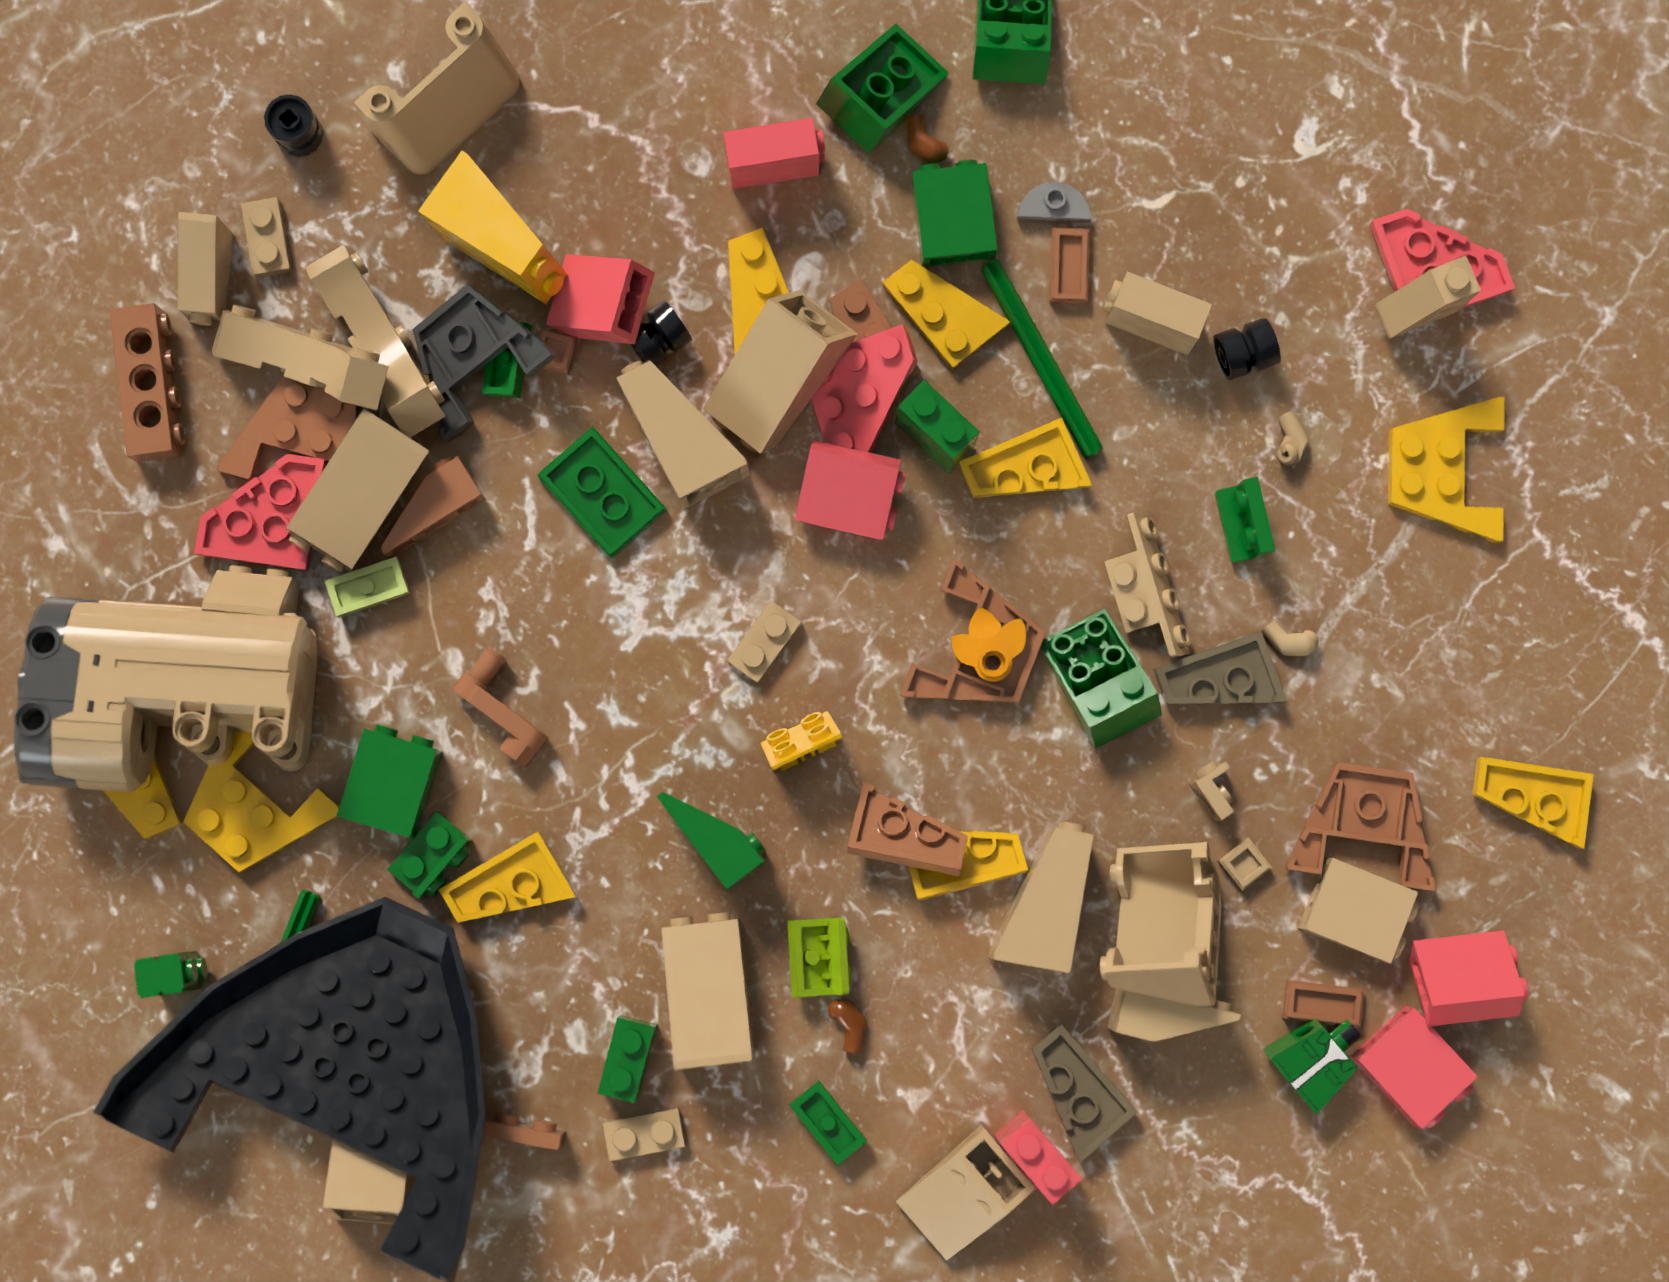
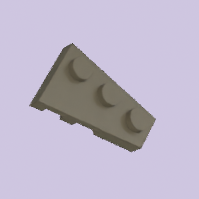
M1262 631L1153 669L1166 705L1287 703Z
M1062 1024L1056 1026L1032 1048L1079 1163H1081L1138 1112Z

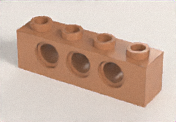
M155 303L109 309L126 455L137 463L180 457V445L185 444V433L182 424L177 423L176 409L181 407V400L178 388L173 386L171 372H176V360L173 351L168 348L167 336L172 335L170 317L167 313L164 314V311ZM145 339H152L150 350L144 354H139V344ZM149 375H156L155 386L150 390L143 391L142 383L144 379ZM154 411H160L161 419L159 423L154 427H147L148 416Z

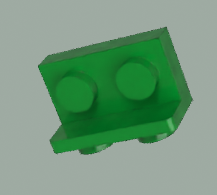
M1258 477L1244 479L1237 486L1217 490L1215 492V499L1231 563L1265 557L1274 552L1275 546Z
M436 811L387 870L407 886L417 899H424L427 895L433 898L447 882L443 876L453 865L457 869L471 854L472 851L468 849V846L473 840L440 812Z

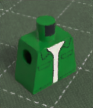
M1314 1019L1269 1044L1263 1051L1313 1112L1317 1114L1356 1071L1357 1066L1347 1056L1345 1051L1359 1041L1362 1036L1348 1020H1345L1331 1033H1328L1317 1019Z

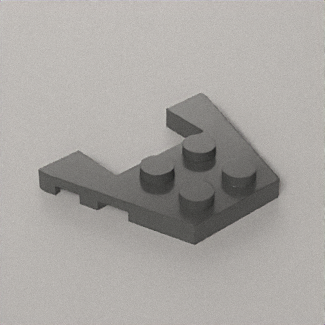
M472 285L464 286L412 329L424 375H428L430 383L432 381L435 382L445 399L440 406L446 417L440 420L441 427L438 429L442 440L451 442L475 423L456 393V389L508 347L525 374L531 376L535 375L558 356L551 347Z

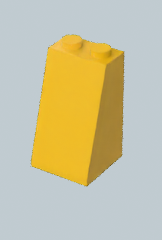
M461 151L418 212L447 243L544 304H547L550 298L561 290L564 279L568 274L471 157L464 151Z

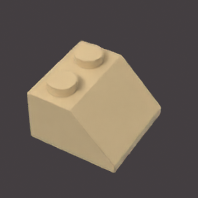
M232 565L229 566V571H216L202 601V610L279 616L282 612L296 614L300 583L294 578L289 577L290 572L267 569L266 575L252 574V568Z

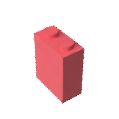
M813 117L723 132L732 189L818 176L819 163L825 162L822 129L815 130Z
M566 254L562 268L568 275L564 279L561 290L553 297L546 326L560 333L580 339L635 344L655 272L632 259Z
M813 440L809 450L795 521L883 540L886 529H894L898 508L891 507L894 493L902 494L906 473L899 471L901 460Z
M1504 930L1413 941L1409 964L1427 1027L1520 1015L1523 1002L1528 999V987L1525 978L1518 975L1516 968L1518 965L1517 952L1514 945L1508 944Z
M1404 1006L1351 1056V1059L1413 1126L1423 1129L1425 1126L1431 1128L1445 1116L1443 1109L1453 1100L1459 1102L1465 1098L1473 1089L1471 1083L1478 1077L1432 1026L1427 1027L1425 1018L1414 1007Z
M1023 1109L994 1134L1000 1145L1052 1205L1082 1180L1080 1175Z

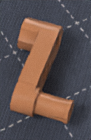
M487 646L485 652L469 673L465 671L452 690L510 733L499 749L527 768L549 737L487 692L489 690L487 685L504 662L507 661L505 657L490 646Z

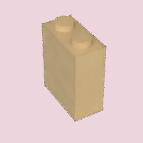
M1127 271L1122 282L1114 281L1102 310L1109 312L1105 321L1106 324L1188 355L1200 337L1212 304Z
M1325 858L1322 875L1317 877L1298 929L1382 963L1391 964L1393 958L1398 959L1404 949L1406 938L1402 937L1407 922L1412 923L1418 912L1419 902L1415 901L1418 892L1338 859Z

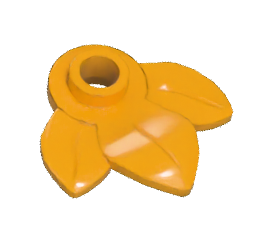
M980 607L970 620L968 634H959L951 637L952 650L961 663L974 667L980 678L988 682H998L1010 673L1012 659L1024 649L1026 630L1020 618L1012 620L1001 627L1000 622L989 611ZM996 657L1000 662L999 668L997 670L988 669L986 666L987 658Z

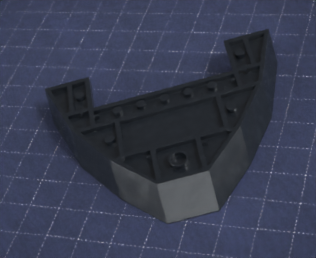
M383 897L296 933L207 986L113 1076L93 1111L104 1121L174 1154L212 1083L410 1175L416 1178V1181L380 1252L439 1281L454 1282L467 1239L486 1117L477 1015L454 928L394 900Z

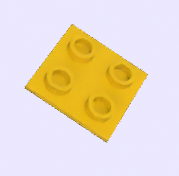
M828 711L822 714L821 712H815L804 717L801 720V724L788 730L782 728L770 733L766 738L767 740L760 744L773 772L781 769L783 772L799 764L797 761L799 757L804 762L806 761L804 755L811 753L812 757L816 756L814 752L816 749L820 754L835 747V742L841 740L842 734Z

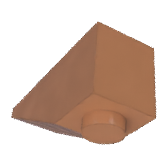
M458 456L454 459L450 457L443 458L431 467L432 472L424 477L380 547L387 557L393 558L486 501L471 474Z

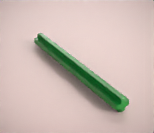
M998 259L987 262L982 266V274L1007 319L1010 321L1013 330L1083 456L1091 458L1102 451L1103 445L1004 267Z

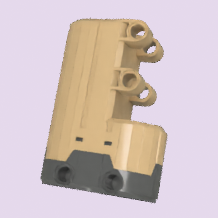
M62 597L45 598L32 616L25 638L24 661H22L18 677V704L14 716V752L20 782L31 786L134 792L145 783L150 773L155 753L158 726L173 727V735L176 740L189 751L194 752L207 765L219 766L227 762L232 753L234 731L252 732V739L255 745L267 756H270L272 761L283 770L291 772L303 768L309 757L312 732L313 700L317 672L316 633L307 627V622L303 617H298L295 613L282 612L279 616L202 610V607ZM192 728L191 741H188L187 732ZM269 733L268 746H266L265 738L266 735ZM215 738L220 739V747L217 752L212 755H205L204 751L214 744ZM293 744L297 745L296 754L291 759H280V757L288 754Z

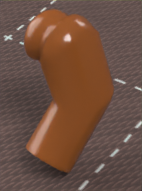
M923 115L908 116L906 123L909 147L912 153L930 163L944 161L949 153L946 143L926 134Z
M847 999L833 1000L828 1007V1014L831 1019L838 1020L846 1030L843 1051L862 1053L866 1025L865 1017L853 1002Z

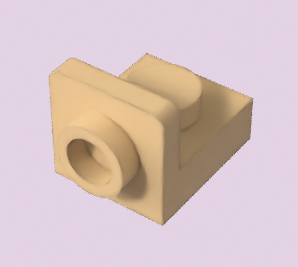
M1214 760L1208 762L1194 772L1198 778L1190 783V786L1215 822L1223 820L1234 812L1229 805L1233 802V799L1227 789L1221 783L1216 785L1213 779L1231 768L1227 761L1216 765Z

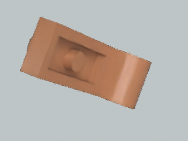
M496 1113V1118L485 1119L482 1142L484 1137L554 1150H559L563 1146L565 1131L556 1129L557 1123L535 1119L534 1125L518 1123L519 1116L507 1113Z

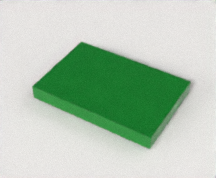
M593 426L537 474V477L611 560L668 511Z

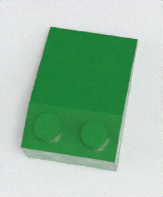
M895 23L830 79L816 105L870 154L896 131L906 118L944 81L949 72Z
M664 792L656 796L726 889H731L766 862L761 855L767 850L753 832L746 836L740 829Z

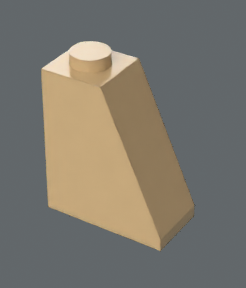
M179 212L178 310L185 317L189 318L190 323L210 326L212 321L220 320L222 308L226 309L235 235L217 215Z
M1463 256L1430 269L1376 303L1375 307L1387 335L1391 339L1458 312L1481 289L1467 257Z

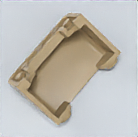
M466 1L451 13L445 25L446 34L457 49L406 96L401 98L390 87L377 85L368 89L354 102L370 131L414 174L423 175L433 171L513 98L519 90L520 80L516 69L480 16Z
M1208 842L1117 848L1116 864H1111L1110 866L1112 887H1118L1121 896L1116 948H1109L1106 956L1101 957L1100 972L1102 979L1108 980L1110 987L1198 1007L1214 1006L1217 985L1222 893L1219 876Z

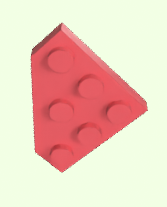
M1408 208L1374 219L1369 224L1394 292L1430 269L1463 256L1467 257L1481 289L1463 308L1510 293L1516 289L1502 253L1491 248L1485 249L1443 225L1439 227L1420 218V214Z
M902 324L852 342L811 398L825 443L873 453L877 444L876 439L884 423L888 422L901 396L899 393L908 375L912 374L918 362L906 325Z
M286 454L275 462L276 465L259 477H254L233 492L232 496L215 509L211 508L200 516L194 554L309 572L312 548L309 552H305L289 541L291 535L286 532V527L325 469L327 461Z

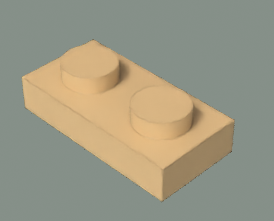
M273 197L241 203L252 275L255 278L292 272L279 198Z
M771 600L727 662L758 684L802 622Z
M679 1107L603 1122L609 1161L686 1146Z

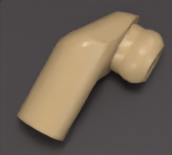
M1291 410L1277 418L1285 433L1283 442L1277 451V458L1280 463L1286 466L1297 464L1301 460L1308 444V436L1295 411Z
M1275 619L1261 630L1262 634L1284 656H1308L1315 651L1319 642L1318 636L1313 631L1305 630L1303 633H1287Z

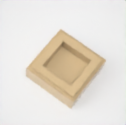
M1249 837L1245 838L1217 860L1240 891L1246 889L1272 868Z

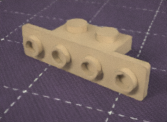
M1146 511L1130 513L1127 517L1137 551L1104 561L1125 632H1135L1160 623L1170 658L1189 655L1190 635L1186 626L1180 620L1178 613L1180 603L1177 593L1169 584L1167 577L1169 566L1166 557L1159 551L1156 541L1158 536L1156 523Z

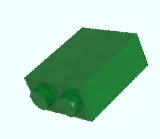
M963 160L957 162L954 167L941 168L939 164H927L919 167V171H913L911 184L921 265L923 267L995 259L998 249L987 163L977 164L976 160Z
M925 379L897 408L895 424L948 474L956 468L959 461H962L975 448L980 431Z
M378 724L375 731L364 728L337 817L408 838H414L420 827L442 751L433 749L435 741L413 735L411 742L397 738L398 730Z

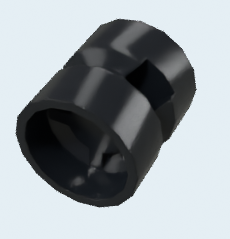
M291 94L281 95L272 100L267 106L264 115L265 127L281 150L288 155L296 157L307 156L316 151L323 138V129L318 118L305 100Z
M664 300L648 311V319L641 321L635 344L630 345L643 363L651 361L657 366L667 359L666 352L668 350L677 352L691 342L692 337L672 307Z
M1266 318L1245 324L1241 332L1236 328H1232L1214 335L1213 342L1217 360L1223 374L1229 381L1250 374L1252 367L1262 370L1281 362L1277 337Z

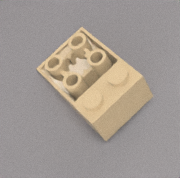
M1116 989L1107 1028L1116 1033L1155 1042L1239 1021L1241 1015L1230 1011L1232 1004L1215 1000L1214 1006L1198 1007Z
M981 1124L897 1199L896 1203L947 1261L1009 1214L1036 1187Z

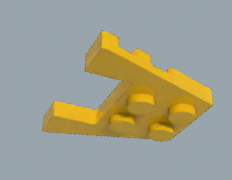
M1505 397L1493 398L1389 430L1388 504L1424 518L1454 526L1455 529L1465 533L1476 534L1486 538L1485 540L1493 543L1502 542L1504 508L1470 507L1464 505L1465 432L1501 433L1504 431Z
M234 731L230 758L219 766L208 765L183 823L237 872L243 873L283 850L284 847L307 836L317 830L318 827L338 818L339 805L323 790L317 788L300 808L290 816L236 767L255 743L252 739V732ZM219 741V743H218V745H217L216 750H215L214 753H216L217 750L219 749V747H220V741Z

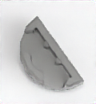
M1049 182L1038 185L1026 194L1020 203L1016 220L1090 222L1091 214L1089 204L1078 190L1068 184Z

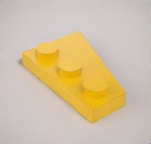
M763 227L728 241L735 354L768 299L789 293Z

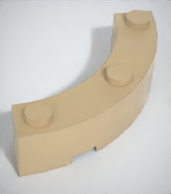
M342 245L306 266L305 269L310 280L334 318L336 319L342 315L347 324L343 326V330L348 336V341L352 348L356 350L364 348L380 353L379 360L388 365L381 399L400 431L410 438L446 417L440 406L445 401L442 393L434 381L428 384L407 349V347L413 344L402 325L395 328L363 276L369 271L358 253L350 255L346 247Z
M233 305L232 311L222 308L212 348V353L215 357L259 369L262 362L280 367L281 372H284V377L310 386L325 388L324 392L341 402L373 410L378 409L388 370V365L379 360L380 353L364 348L356 350L332 341L334 334L311 328V332L307 333L254 317L255 310L247 307Z

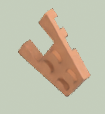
M282 376L220 462L217 471L250 481L255 476L264 445L306 457L324 459L328 463L358 418V406L339 401L332 395L324 392L325 388L310 386Z
M953 558L940 591L975 604L976 609L974 613L980 607L986 609L1000 622L1001 627L1012 620L1022 619L1026 630L1024 649L1012 659L1010 673L998 682L983 680L978 676L974 667L961 663L957 658L949 677L912 663L900 696L905 698L1019 703L1046 632L1009 601L1007 602L991 589L981 578H978L969 571L963 563ZM989 657L986 659V666L990 670H997L1000 662L996 657Z
M1335 762L1285 864V870L1322 875L1326 837L1333 836L1401 846L1402 854L1398 884L1407 888L1435 891L1436 885L1431 874L1428 859L1430 855L1428 845L1425 844L1421 824L1423 820L1414 774L1411 772Z

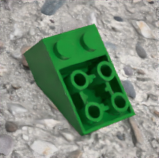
M977 0L972 79L1046 85L1051 53L1052 0Z
M1106 609L1043 639L1040 647L1079 723L1095 749L1162 715L1158 692Z

